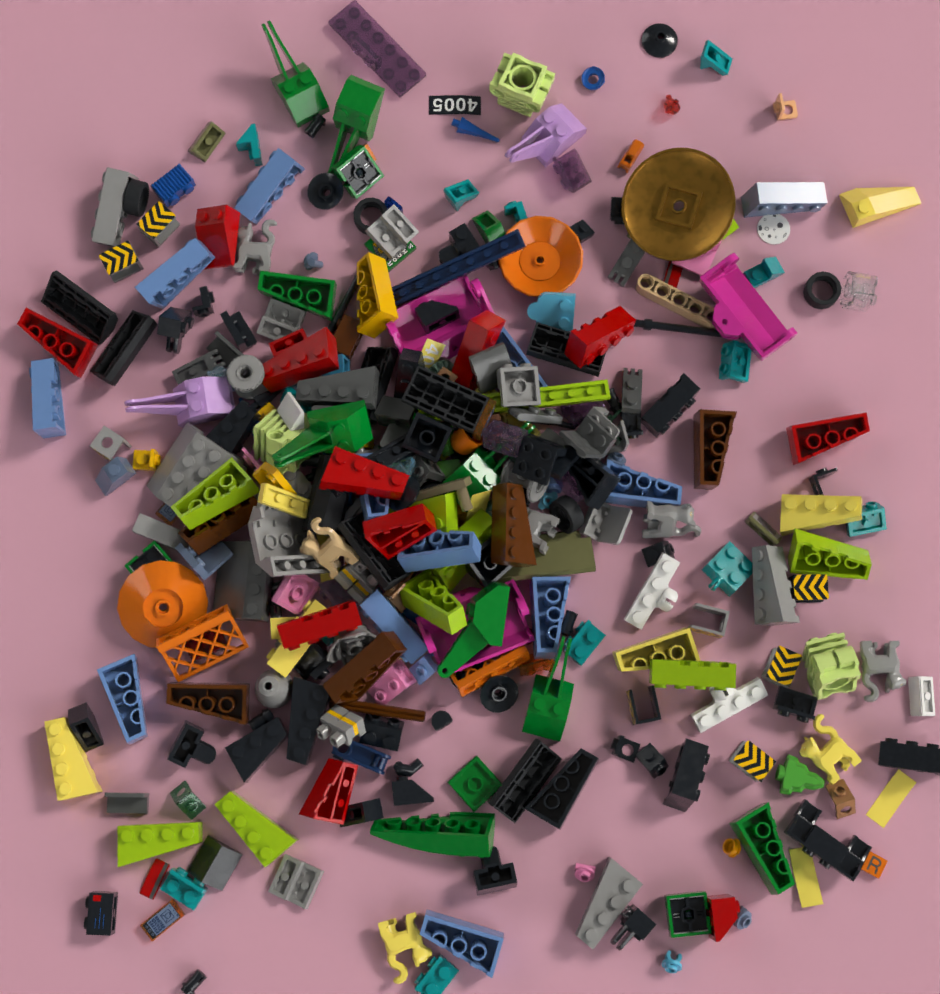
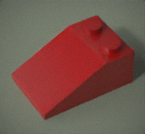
M228 205L197 209L195 222L197 239L216 257L205 270L234 266L240 212Z

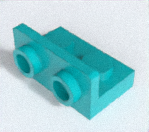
M733 340L722 345L721 363L719 366L720 380L729 378L742 383L748 382L752 350L747 344Z
M867 502L866 505L862 506V520L846 523L847 535L853 537L887 530L885 508L877 502Z
M590 620L586 623L582 621L575 629L578 633L572 638L568 654L580 666L583 665L606 636L591 624ZM567 639V641L564 643L563 646H565V647L567 646L568 639Z
M171 868L170 874L160 890L194 911L208 888L197 878L192 879L187 876L188 872L183 868Z
M441 954L437 958L434 956L427 964L429 967L425 974L421 972L414 981L417 984L414 990L419 991L421 994H442L459 969Z

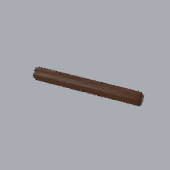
M330 698L329 707L332 708L335 703ZM362 701L337 703V705L349 711L418 722H424L426 717L425 711Z

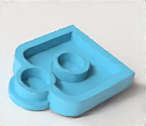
M543 292L538 297L537 302H533L528 306L527 314L532 320H536V323L539 322L565 331L573 330L576 294Z

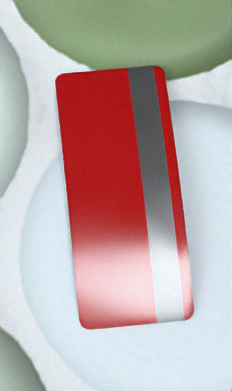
M669 261L663 282L677 288L683 268L672 264V261Z
M158 858L155 859L140 890L141 895L154 900L170 864Z

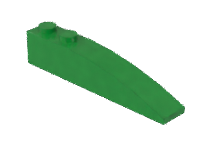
M450 812V816L439 817L438 813L431 814V818L420 819L419 815L411 816L407 820H402L401 817L374 820L370 829V835L398 845L430 853L460 857H490L494 843L495 813Z

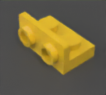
M266 461L252 474L260 486L261 483H268L297 495L281 472Z

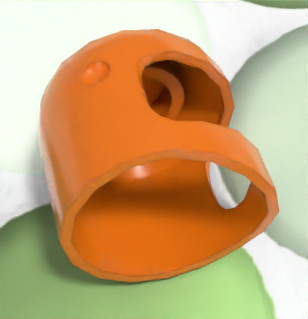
M479 423L476 428L478 436L474 439L461 428L453 432L450 442L452 448L461 455L471 454L484 443L485 436L483 433L481 438L483 430Z

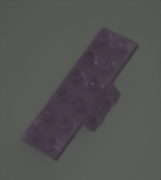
M356 0L352 1L329 20V25L344 39L352 51L359 55L369 68L371 67L399 97H402L426 77V72Z

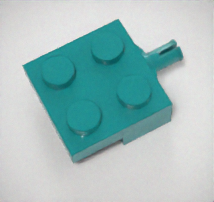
M729 541L701 570L712 580L708 585L709 588L713 586L712 591L719 587L730 597L753 574V564Z

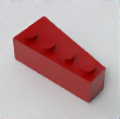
M618 306L605 313L602 319L597 317L593 319L590 325L587 323L581 325V330H571L564 354L579 368L586 364L589 365L598 355L602 356L612 345L616 346L625 336L629 337L634 331L636 319L621 306Z
M485 310L469 320L451 371L458 377L455 381L456 383L473 391L477 389L476 378L471 371L469 356L496 344L506 322L505 319Z
M867 412L787 427L793 465L869 432Z

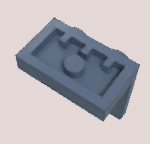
M222 541L200 555L193 551L190 546L185 548L182 543L175 547L204 581L233 556V553Z

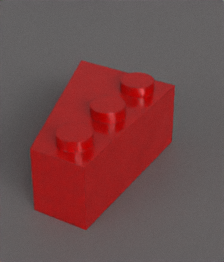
M423 503L362 522L365 539L388 560L437 531L434 514Z
M328 758L299 815L344 825L358 765Z

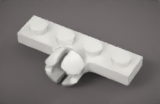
M662 552L624 618L625 621L642 630L653 609L660 608L668 612L674 607L670 602L666 601V598L675 603L677 601L678 593L669 588L668 584L680 564L679 561Z
M759 677L738 688H726V691L714 690V687H710L709 691L713 701L690 715L698 731L702 733L767 697L768 693Z

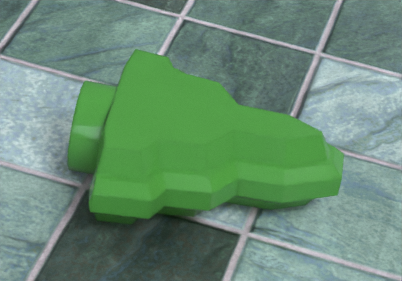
M789 754L784 765H778L775 774V780L780 781L779 793L790 795L792 792H802L805 788L810 790L824 788L825 780L817 773L809 771L807 765L800 763L797 757Z

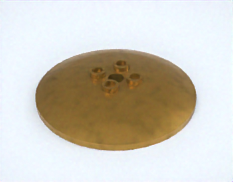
M691 148L666 149L644 160L631 174L622 196V217L630 237L646 253L667 261L690 260L713 249L728 232L735 214V190L725 168L712 156ZM683 202V210H674L675 203Z

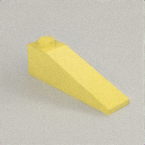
M915 187L855 188L839 194L853 228L921 204Z

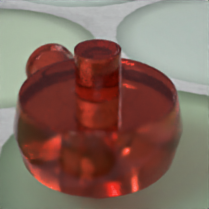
M671 95L666 96L664 108L667 114L675 115L679 112L680 105L679 101L672 99Z

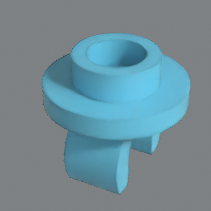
M668 950L665 960L662 961V967L669 973H677V971L682 970V964L680 963L682 955L679 953L676 960H673L670 957L671 951Z

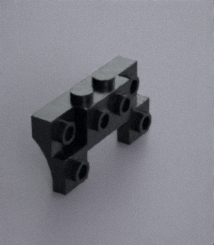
M804 799L794 813V818L784 833L803 847L802 851L808 856L813 857L814 855L819 858L820 861L818 863L828 870L831 867L854 882L872 847L860 840L856 835H853L847 846H845L819 826L814 825L822 811Z

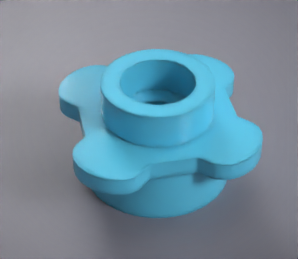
M545 492L542 498L539 499V509H549L551 502L557 499V493Z

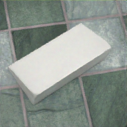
M287 392L277 412L290 431L303 429L304 411L294 396Z
M909 677L910 715L935 716L933 677Z

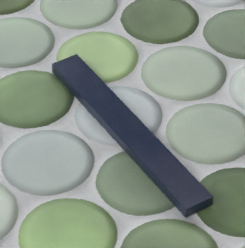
M519 229L393 286L392 291L396 307L525 248L526 245Z

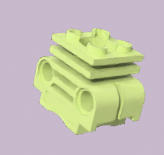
M504 52L498 72L496 71L490 82L489 90L491 94L498 97L497 104L531 118L533 112H540L555 80V73L548 71L547 66L530 61L513 52L510 55Z
M273 409L253 428L254 459L258 460L261 457L262 462L266 461L274 466L272 455L309 427L307 413H304V428L293 431L288 429L278 414L277 409ZM312 455L276 468L282 475L287 471L295 473L301 463Z
M844 632L839 634L831 633L823 638H811L805 643L801 659L805 661V669L808 668L807 680L814 697H817V700L827 698L835 693H848L856 690L857 680L861 676L858 668L860 663L851 645L847 646L848 641L847 639L844 640Z

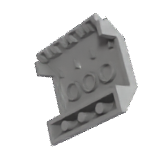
M187 422L146 486L155 497L171 507L231 457L245 471L247 466L243 464L244 460L236 454L229 453L204 436V432Z
M257 503V506H253L248 522V530L255 563L271 577L330 572L318 564L312 556L302 554L299 550L302 541L307 537V531L302 530L304 519ZM312 532V534L314 535V537H315L316 540H317L316 533H313V532Z

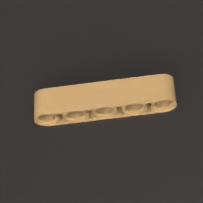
M642 274L638 278L636 291L641 296L704 328H715L707 318L708 316H713L714 307L652 275ZM647 282L649 287L645 288L640 283ZM662 290L666 295L660 296L657 291ZM674 299H680L682 304H676ZM690 308H697L699 313H693Z

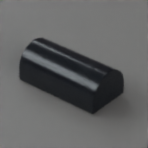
M437 711L431 719L432 725L437 732L453 721L446 711Z

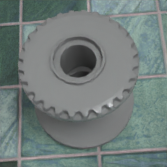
M241 355L230 362L227 368V380L240 397L254 400L253 397L268 390L262 384L265 371L259 359L252 355Z
M508 460L501 472L500 484L508 482L523 485V488L527 489V500L531 503L539 501L547 490L550 478L548 484L544 486L514 474L512 470L515 462Z

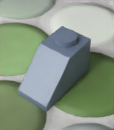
M117 456L102 467L95 481L104 495L108 496L137 473L126 458Z

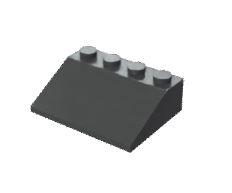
M251 540L222 541L233 553V556L217 569L212 611L227 604L235 620L268 622L273 577L255 563Z

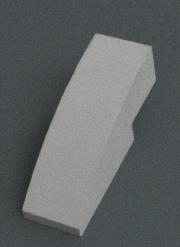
M139 513L132 529L134 533L153 541L155 540L157 543L175 549L180 543L185 548L188 547V544L178 534L181 530Z

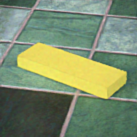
M261 483L257 502L298 518L306 519L310 500L268 483Z

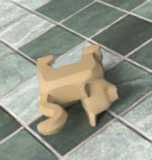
M316 517L310 523L312 530L317 534L329 535L330 537L320 545L312 532L308 530L307 537L302 541L299 550L302 554L312 556L318 564L330 571L329 576L333 579L339 574L337 569L341 566V562L338 559L340 556H343L344 561L351 565L359 561L360 557L349 546L345 538L337 534L335 530L330 527L318 526L322 519Z

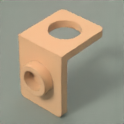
M779 93L776 101L773 102V110L776 113L777 121L797 118L798 112L795 100L783 101L782 93ZM785 106H790L793 112L789 115L785 114Z

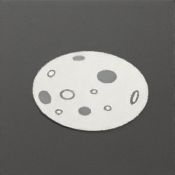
M780 214L766 215L759 220L757 231L760 238L766 243L780 244L788 238L790 224Z

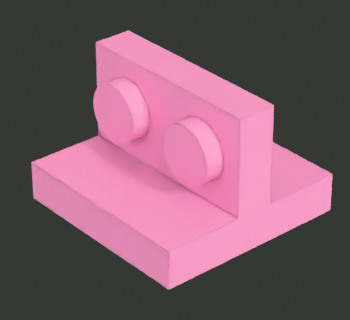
M307 575L284 576L271 597V601L300 617L304 612L302 608L308 600H312L321 584Z

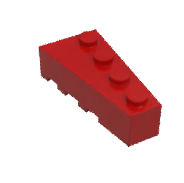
M25 308L17 324L61 364L68 368L71 373L82 378L98 344Z
M324 327L263 363L265 375L262 384L272 393L295 385L300 380L315 378L338 370L336 338L327 327Z
M335 446L321 479L319 489H333L342 492H354L358 495L368 494L374 495V497L400 500L410 475Z
M350 600L277 624V629L284 649L288 648L291 651L300 648V644L308 642L309 645L320 641L319 638L327 636V638L339 635L338 632L355 630L358 628L357 626L362 625L355 601Z

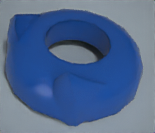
M595 66L587 68L582 74L583 86L589 90L599 89L605 84L603 71ZM592 75H596L599 78L595 84H591L588 81Z

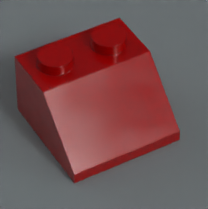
M729 894L707 896L708 909H706V915L710 917L712 933L709 934V938L715 942L721 941L738 919L737 913H740L739 901Z

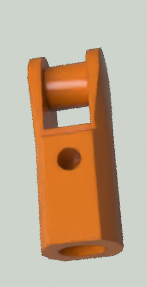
M634 139L617 168L621 167L628 173L644 148V144Z

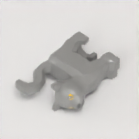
M269 219L262 224V234L267 238V242H250L253 236L251 223L238 229V245L236 248L238 261L233 266L235 272L244 273L248 261L256 262V267L252 270L253 275L259 276L260 271L270 272V257L275 243V236L269 230V227L277 225L275 220Z
M647 501V514H644L643 522L648 524V528L642 529V538L683 536L691 531L694 532L695 537L700 536L701 528L693 520L694 508L690 504L657 506L651 501ZM677 521L687 524L682 528L676 527Z
M527 507L533 547L538 548L539 552L545 555L549 547L547 542L539 538L541 532H546L553 539L557 533L553 527L556 528L560 523V519Z
M899 641L885 643L884 655H876L877 642H860V656L863 661L861 666L863 671L862 682L865 687L871 690L870 695L864 696L865 701L874 702L879 697L877 685L870 681L872 675H887L885 682L886 693L906 685V679L899 672L900 661L896 653V648L900 645Z

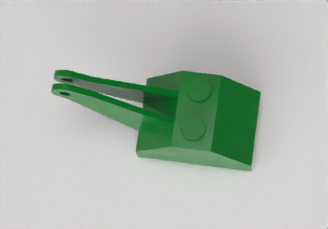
M269 20L267 24L271 33L292 67L285 71L264 23L261 24L280 73L271 78V81L296 126L299 128L312 121L314 115H324L330 112L329 106L310 68L304 62L298 65L295 64Z
M353 75L347 78L334 110L333 121L335 127L340 129L328 173H334L331 167L339 160L347 133H350L351 137L340 160L355 148L360 138L366 141H370L373 138L385 88Z
M365 400L307 411L309 427L274 453L272 459L275 467H283L318 452L332 455L335 446L351 453L356 452L373 439Z
M526 421L520 428L488 452L482 446H479L441 484L470 476L472 484L467 486L470 500L474 494L492 491L493 486L501 482L500 476L503 470L501 464L521 443L524 435H528L536 426L532 425L498 462L491 456L520 434L531 422Z
M492 581L470 599V603H467L465 611L469 619L467 626L462 629L438 665L437 672L440 677L448 678L487 644L502 647L510 586L505 583ZM447 668V671L442 672V669Z
M564 636L561 638L547 677L535 675L522 728L523 733L558 742L561 741L574 688L573 683L564 681L572 638L568 639L561 680L553 678L563 649Z

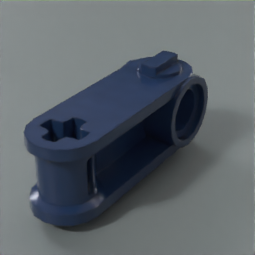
M353 738L347 752L341 753L334 746L331 752L336 759L341 761L346 759L382 775L385 774L384 769L387 761L391 759V756L358 743ZM380 758H382L379 767H377Z

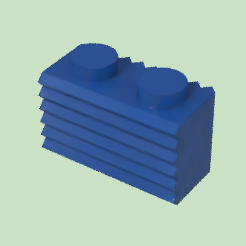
M178 164L163 175V177H160L154 184H151L153 192L166 207L176 205L180 197L184 194H190L196 186L193 178L181 164Z

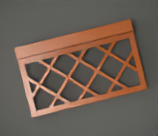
M227 604L156 639V648L164 657L177 682L249 647ZM230 620L233 625L231 632L221 630L222 623ZM208 630L216 632L213 641L202 638L204 632ZM219 633L229 636L226 644L216 642ZM232 637L239 638L243 643L237 647L229 645ZM190 639L198 641L195 650L184 647L186 641ZM201 642L211 645L208 653L198 651ZM214 646L224 648L223 654L219 656L211 653ZM172 648L180 650L177 659L169 657L166 651ZM183 651L193 653L191 662L180 660ZM196 655L207 657L205 663L201 665L195 664ZM178 663L189 666L187 672L179 675L176 670Z
M522 645L513 651L510 650L502 653L497 660L487 659L483 661V667L479 670L473 669L472 666L465 668L462 671L467 672L466 676L459 681L455 677L456 672L450 675L461 697H464L482 687L489 678L503 675L530 660L529 652L525 645Z

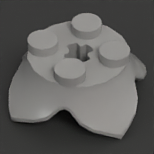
M365 624L357 626L358 628L346 632L344 630L338 632L339 635L334 637L333 645L328 652L327 661L334 663L342 660L345 666L375 639L376 635L372 634Z

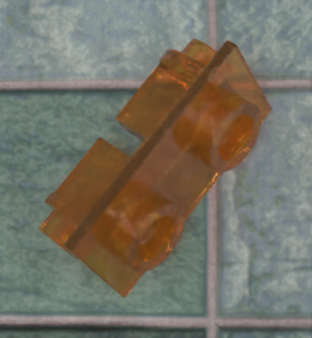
M529 654L530 660L518 666L520 676H530L542 670L549 671L554 659L535 660L533 654Z

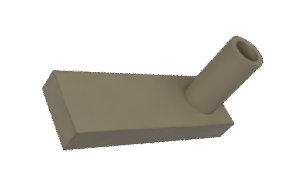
M467 476L420 490L415 501L455 490L462 512L471 510L473 506L467 490V486L472 484L471 477Z

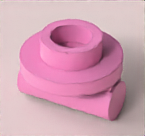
M576 863L575 877L578 880L589 882L594 879L595 866Z

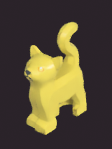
M818 714L815 720H813L815 731L820 734H829L831 739L819 750L817 743L812 737H804L805 741L801 745L799 754L802 757L810 758L817 768L827 774V781L833 785L840 779L834 768L835 763L840 761L841 769L846 772L850 767V763L855 767L862 760L839 737L837 731L832 726L821 725L824 715Z
M416 912L406 915V930L398 932L396 930V918L378 923L380 936L385 943L387 951V961L391 968L400 972V975L393 979L395 984L403 983L408 976V969L405 965L396 961L397 954L412 949V959L416 967H419L421 963L427 961L432 956V950L423 944L422 936L415 924Z

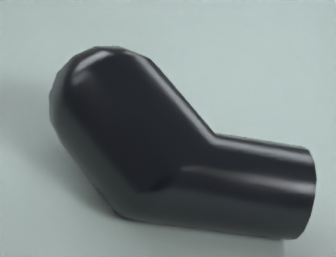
M417 758L410 765L398 761L394 764L393 769L399 776L410 777L424 765Z

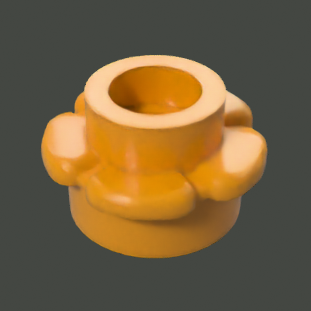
M726 839L722 847L724 853L730 858L736 857L741 851L739 839Z

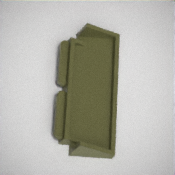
M574 531L570 534L557 532L553 539L548 536V533L540 534L539 538L546 541L549 548L546 554L543 555L539 552L538 548L534 547L537 565L523 568L512 567L496 582L595 572L596 564L591 537L581 538L579 531Z

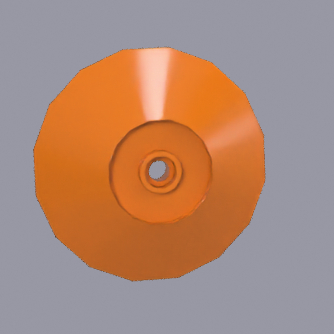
M533 216L518 221L506 231L505 235L519 229L526 245L525 248L498 260L503 277L515 290L527 296L539 297L543 292L562 293L576 281L582 269L583 249L578 236L567 224L553 217ZM537 259H542L543 262L538 263Z
M159 560L140 566L127 577L119 591L117 611L121 625L134 640L147 647L156 648L157 638L206 615L208 598L204 584L193 570L178 562ZM161 604H166L167 608L165 610H161L159 606Z

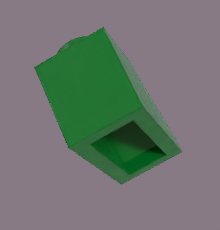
M488 210L472 218L485 243L505 235L502 223Z

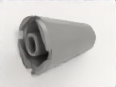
M271 669L258 677L255 683V695L258 701L265 707L280 708L292 699L293 681L289 675L285 678L276 670Z

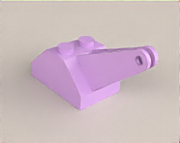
M562 103L550 106L533 121L522 136L521 142L511 147L505 153V157L510 158L509 161L511 163L536 157L547 167L586 134L587 128Z
M198 377L189 379L173 389V393L142 399H131L124 402L125 406H129L125 408L128 413L177 415L178 426L182 428L187 422L197 425L224 419L235 408L232 386L229 384L227 377ZM175 402V405H150V404H159V403Z

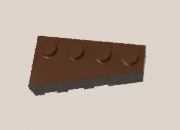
M700 409L693 415L694 489L713 490L719 486L725 463V455L729 447L728 442L732 434V426L737 411Z
M506 482L493 486L491 564L521 568L537 565L523 485Z
M252 496L192 530L185 526L178 534L193 551L200 555L248 524L253 506H257L258 502Z
M383 631L326 681L323 687L335 704L358 701L406 652L407 648L394 631Z
M170 682L167 684L166 704L243 725L248 724L249 683Z

